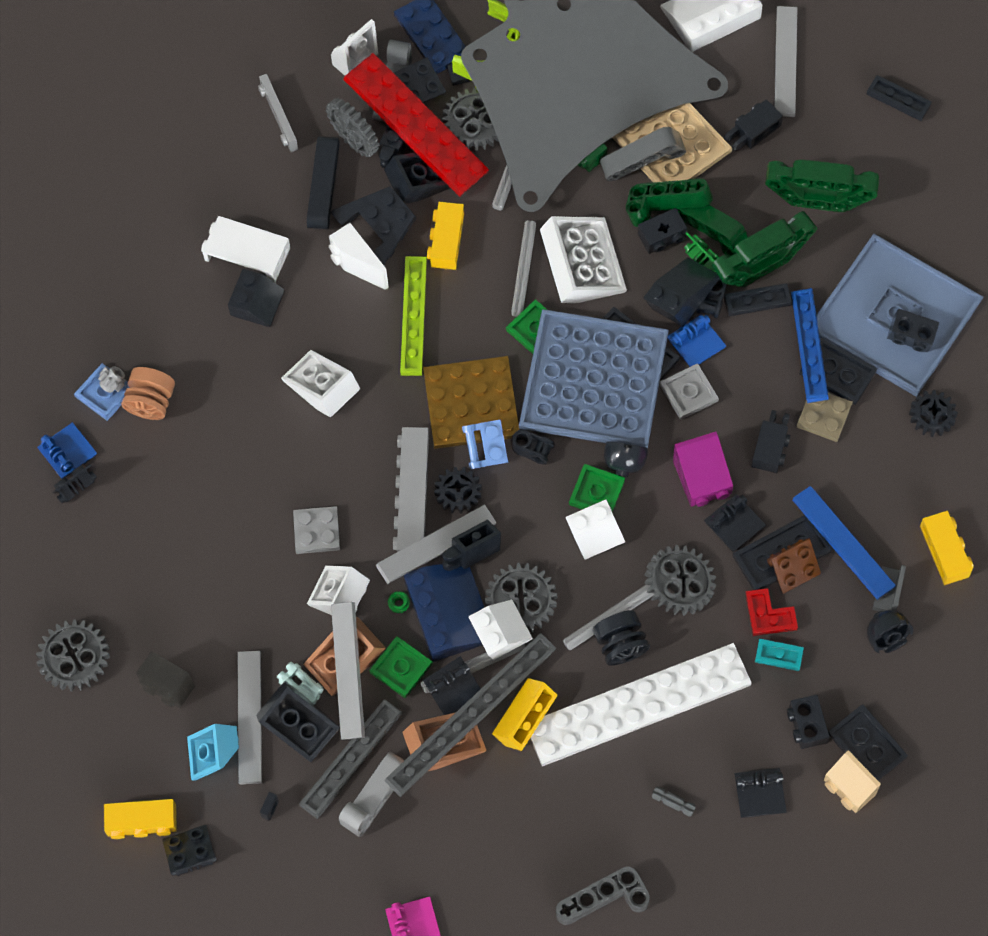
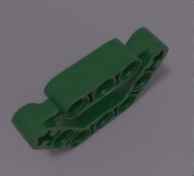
M796 160L793 163V167H788L783 162L771 161L767 165L765 184L791 206L796 207L797 205V207L846 212L877 197L880 176L871 171L856 175L854 174V167L846 164Z
M805 211L797 213L788 223L785 219H780L738 243L734 248L736 254L733 256L723 255L717 258L712 263V268L724 284L746 287L788 263L817 231V227Z

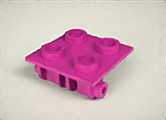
M430 897L405 904H400V902L391 905V908L385 909L392 936H441Z

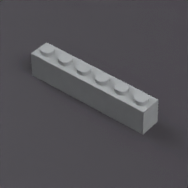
M402 427V435H398L397 447L401 448V455H397V468H400V475H396V488H399V496H395V509H398V516H394V529H398L397 537H393V550H397V552L425 537L429 450L428 428Z

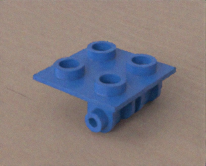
M699 315L685 324L684 327L668 335L667 338L690 367L697 363L698 365L726 347L725 343L708 324L710 319L707 315Z
M73 422L54 436L44 435L41 438V445L37 447L61 479L97 455V452Z

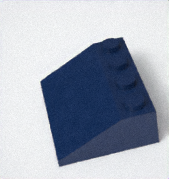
M443 564L422 567L404 575L405 585L433 662L483 645L469 619L470 615L485 608L470 567L464 569L460 566L457 569L445 571L442 566Z

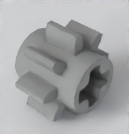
M116 366L111 367L110 370L105 367L100 372V377L98 378L101 388L109 393L114 390L120 392L125 386L124 383L126 381L124 379V372Z

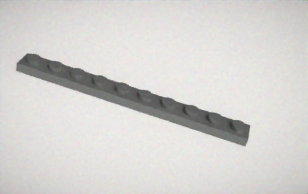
M540 633L384 781L400 797L405 794L557 648Z

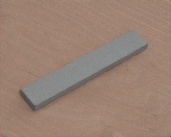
M777 6L774 107L783 117H795L797 7Z
M483 505L376 564V567L386 583L389 584L443 554V551L452 547L453 537L487 519L493 525L496 524V521L486 505Z
M355 602L331 604L341 740L365 738Z
M260 651L238 652L239 784L262 783V724L258 722L256 716L262 709Z

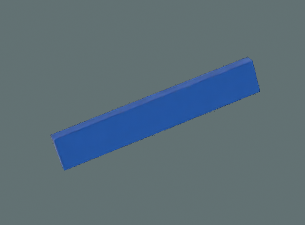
M809 288L793 291L791 295L807 403L829 400L813 290Z
M811 486L793 498L792 501L877 600L896 587L893 581Z

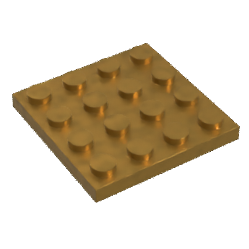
M508 356L423 367L434 449L467 445L466 434L463 433L462 426L501 420L504 440L512 439L513 434L519 430ZM480 430L474 431L476 443H482Z

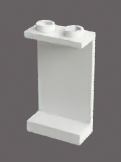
M218 216L216 222L211 224L209 238L204 240L201 248L205 261L209 262L211 256L263 272L267 278L275 283L290 250V243L286 237Z

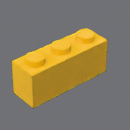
M439 202L438 209H434L433 222L436 223L435 228H431L430 240H433L432 247L428 246L427 259H430L431 267L456 270L464 220V204Z
M945 511L923 518L920 528L943 584L947 585L969 578L973 569V562L970 556H966L964 551L965 543L963 538L959 537L956 532L957 524L954 517H950L949 512Z
M528 678L492 735L506 747L522 751L556 699L557 694L544 682Z
M173 799L104 804V831L112 839H123L125 835L147 837L150 833H157L159 836L170 835L171 832H177L176 804Z

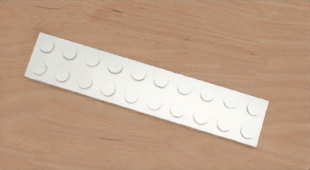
M734 643L545 715L530 739L541 765L545 766L751 686V680Z

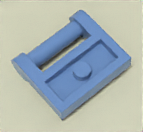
M501 420L462 426L463 433L466 434L470 469L508 463ZM480 430L485 455V460L479 461L474 431Z

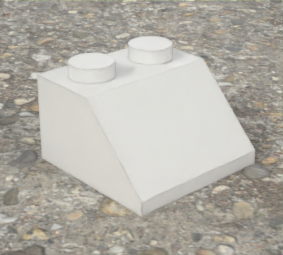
M603 500L566 517L585 560L625 543L607 500Z
M325 566L307 604L332 615L331 604L355 602L356 612L370 580L353 567Z
M513 600L489 605L469 616L488 656L493 660L533 639Z

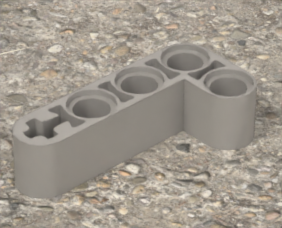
M391 751L388 752L353 803L348 802L339 816L342 826L359 837L366 832L394 791L384 780L405 760Z

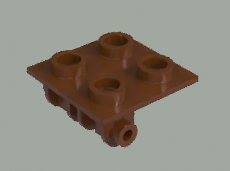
M810 538L800 539L797 543L791 546L788 545L787 550L783 548L781 553L771 554L770 558L767 559L770 567H774L783 594L821 574Z

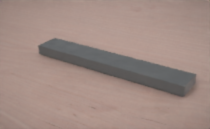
M384 699L364 723L365 738L350 740L299 803L300 807L318 819L400 718L402 711Z

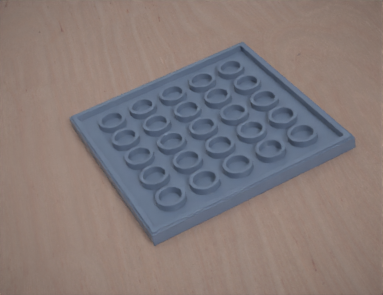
M542 309L519 429L603 443L621 442L625 443V445L632 446L633 444L648 449L669 330Z

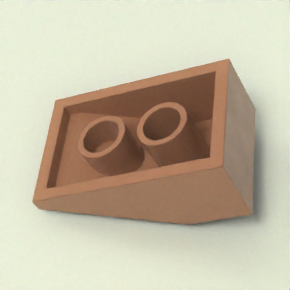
M356 617L361 674L374 663L386 647ZM333 631L303 664L331 696L338 693Z
M455 713L413 722L403 731V735L410 755ZM476 725L429 771L486 752L487 750L478 726Z

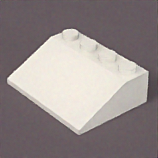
M670 0L661 4L660 8L687 48L694 52L761 19L763 5L759 0Z
M551 216L542 226L540 232L561 303H581L627 291L605 217Z

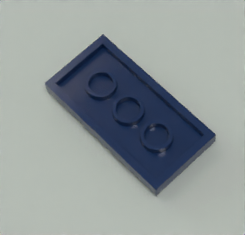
M414 0L394 11V16L422 57L428 58L436 74L446 70L447 65L452 64L454 55L461 56L466 46L434 0Z

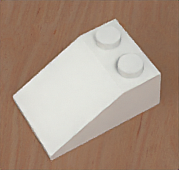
M372 19L356 33L349 35L341 46H337L331 54L332 65L342 74H348L372 53L376 56L378 55L375 22Z
M351 223L329 236V248L332 252L330 256L337 266L340 264L344 271L385 290L389 288L386 268Z
M312 350L281 378L314 408L329 417H332L360 390L351 371Z

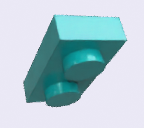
M759 639L755 662L799 671L804 647Z

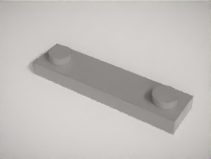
M267 74L259 76L261 84L258 85L259 92L262 97H266L282 132L280 138L284 147L288 145L290 152L297 151L296 137Z

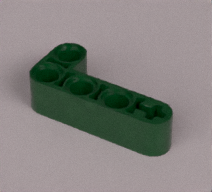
M704 179L640 183L630 189L626 211L632 225L638 227V224L650 219L651 211L705 207L712 202L713 196L707 181Z
M711 205L677 209L685 223L718 241L725 255L733 256L736 254L734 252L735 246L748 238L747 232L740 222Z

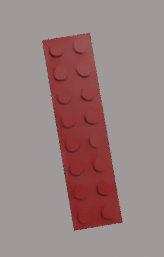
M374 53L345 75L343 80L459 197L488 173L489 169Z

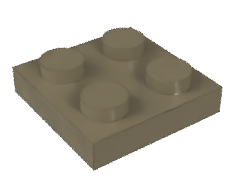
M829 393V400L807 403L806 400L796 428L838 442L852 406V401Z

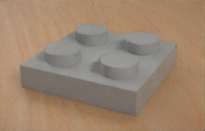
M698 363L660 381V387L680 420L717 403L719 400Z
M337 506L293 510L296 554L340 550Z

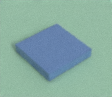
M102 363L74 393V396L108 421L121 406L122 399L125 396L124 393L129 386L128 382L125 381V386L120 392L114 390L109 393L103 390L98 378L100 377V372L107 366Z

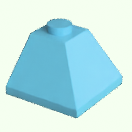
M213 724L187 737L191 780L196 781L222 769L239 748L237 726Z

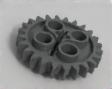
M473 88L472 93L465 89V95L457 92L458 98L451 97V103H446L442 122L463 144L467 145L468 149L474 146L475 150L478 151L479 146H482L486 150V144L493 147L494 140L498 142L499 140L492 123H486L491 120L480 94L476 91V88Z
M334 98L327 104L325 111L328 113L327 117L331 120L330 124L339 133V137L344 139V143H348L351 149H355L357 154L365 155L366 158L371 157L379 150L378 138L374 136L376 133L372 131V126L366 122V118H362L361 113L356 112L354 106L351 107L348 102L345 103L343 99L340 100L339 98Z
M675 545L672 551L667 546L664 551L660 549L657 556L653 555L651 558V562L647 565L649 570L644 574V576L648 577L644 584L651 585L647 593H654L651 600L658 599V607L663 604L666 605V612L672 608L674 615L679 610H681L683 616L687 614L688 610L691 614H694L697 609L701 611L704 605L710 602L709 598H712L714 595L712 590L715 589L716 584L712 582L716 579V576L710 575L714 568H707L706 565L709 560L702 561L703 554L701 553L696 556L694 548L691 552H687V546L680 550L678 545ZM664 567L669 568L672 573H668ZM686 567H690L693 572H689ZM689 587L694 588L696 593L691 592ZM667 588L673 589L675 594L670 593Z
M517 563L516 569L508 565L507 572L501 568V576L494 574L493 579L495 582H488V586L491 589H486V595L489 597L485 598V604L493 605L513 600L520 613L518 581L521 580L525 613L522 619L526 627L533 633L535 625L541 629V621L548 623L549 617L547 615H554L552 608L557 607V602L554 601L557 599V593L553 592L555 585H549L551 577L544 579L545 571L537 573L538 566L530 570L529 563L525 565V568H521L520 563ZM528 584H535L537 588L531 591L526 586ZM511 585L515 589L512 592H506L504 587ZM530 605H536L539 607V609L534 612L529 611L527 608Z
M76 619L73 620L72 625H69L65 620L64 627L62 628L56 624L57 630L55 632L48 629L50 636H42L45 644H38L42 652L36 653L37 657L41 659L37 661V665L42 667L39 670L42 675L46 674L45 680L47 682L52 680L51 684L53 687L60 683L62 691L68 686L71 692H73L74 686H78L81 691L83 688L82 684L84 683L91 687V679L98 682L99 680L96 675L105 674L101 667H108V663L104 659L110 658L109 653L105 652L110 648L108 644H104L107 640L105 636H101L100 629L94 631V625L91 623L87 627L84 620L78 625ZM76 638H83L80 644H73ZM65 639L68 640L83 668L82 672L78 670L63 642ZM57 648H63L61 654L53 655ZM86 656H93L91 662H83ZM66 667H73V670L70 673H63Z

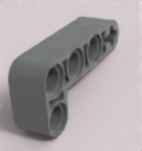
M390 39L387 47L386 66L392 72L411 65V43ZM373 110V120H375V121H380V122H385V121Z
M662 127L603 157L600 163L606 180L615 181L664 156L670 159L681 157L686 153V149L677 130L671 127Z
M626 866L560 901L556 906V918L559 923L569 925L622 896L631 910L643 912L649 905L650 895L637 871L632 867ZM624 875H630L634 881L631 884H625L621 878ZM603 886H610L613 888V893L604 895L601 892V888ZM635 895H641L645 898V902L639 905L634 903L632 898ZM587 896L593 900V903L590 906H584L580 900ZM562 909L571 910L570 916L567 917L566 914L561 915Z

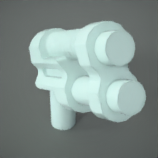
M291 661L286 666L288 672L281 671L278 674L279 684L282 685L284 681H287L313 704H316L324 690L323 687L311 679L298 663L294 664ZM295 675L303 681L300 685H297L292 680Z

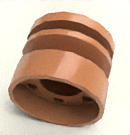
M147 367L133 368L127 383L129 388L126 389L125 396L121 402L122 407L129 413L150 420L163 419L169 405L167 399L172 396L175 381L169 375Z

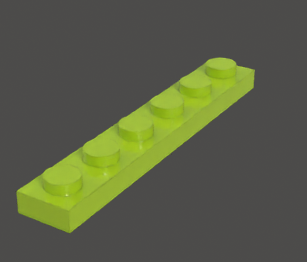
M405 256L401 376H422L427 257Z

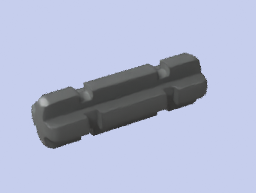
M659 786L652 793L653 799L659 802L661 800L663 804L677 811L681 810L683 814L689 817L695 811V804L689 801L686 803L684 802L685 799L669 791L666 793L665 789Z

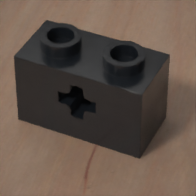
M676 208L638 224V236L648 254L661 252L673 243L679 244L687 236L685 234L687 227Z

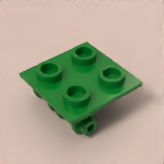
M686 232L685 234L693 243H688L684 247L685 253L694 261L714 271L712 263L719 256L710 248L707 250L709 246L696 234L691 236Z

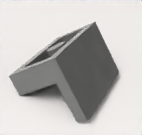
M901 565L900 570L882 566L881 569L893 581L896 587L881 599L877 600L875 598L872 610L896 611L906 566Z

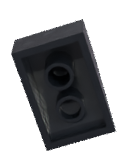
M417 153L393 156L384 169L393 190L405 204L418 202L450 189Z
M687 257L656 280L643 298L652 310L684 327L720 277L716 272Z
M287 681L282 683L256 715L259 723L310 762L314 760L340 728Z

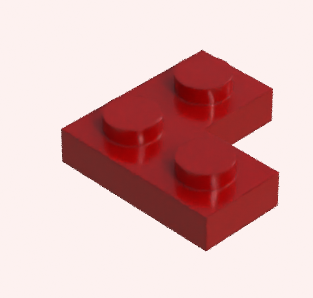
M768 588L746 591L753 636L795 631L798 629L794 606L772 609Z

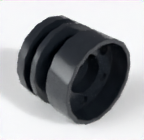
M634 610L613 614L601 620L593 627V633L598 644L605 645L601 652L605 655L606 664L609 666L632 661L650 649L649 641L645 639L646 634L643 631H638L641 628V623Z

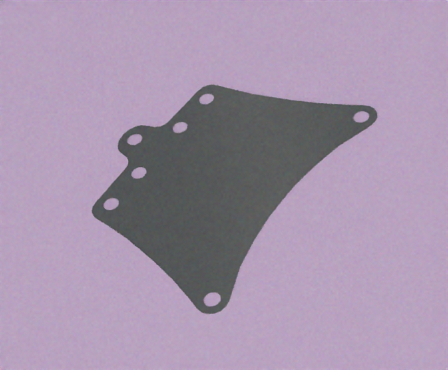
M504 0L508 9L507 20L466 46L461 53L462 63L482 98L497 134L507 163L517 204L527 212H535L543 207L562 179L602 143L631 125L662 111L686 103L723 96L728 89L726 77L686 48L635 0H569L571 7L567 11H562L558 8V0ZM508 29H517L520 32V38L517 41H510L506 36ZM476 49L485 50L487 53L486 60L483 62L476 61L473 58V52ZM712 77L719 79L721 82V87L717 91H712L707 86L708 80ZM527 191H533L537 194L538 200L535 204L529 205L524 201L523 196Z

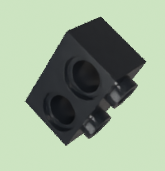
M898 309L893 316L887 339L892 340L897 345L910 346L918 352H928L934 343L939 322ZM898 326H903L906 332L901 331ZM919 333L925 334L927 339L921 338Z
M818 695L791 700L789 708H787V716L789 721L794 723L793 737L795 743H799L801 749L827 744L830 737ZM806 708L810 714L803 716L798 712V709ZM811 729L815 732L816 736L808 737L804 731Z

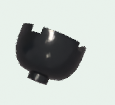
M606 442L604 448L605 463L610 469L616 471L615 475L628 477L629 473H637L644 467L648 456V449L633 444L630 446L621 442Z
M895 610L877 612L867 627V638L877 653H880L879 650L890 653L899 649L908 642L906 637L909 633L911 636L913 634V626L902 613Z

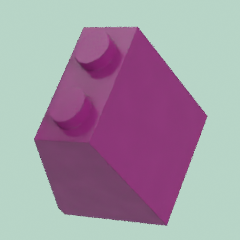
M716 431L675 444L673 463L690 507L695 505L701 507L708 504L711 500H723L732 494L733 483Z

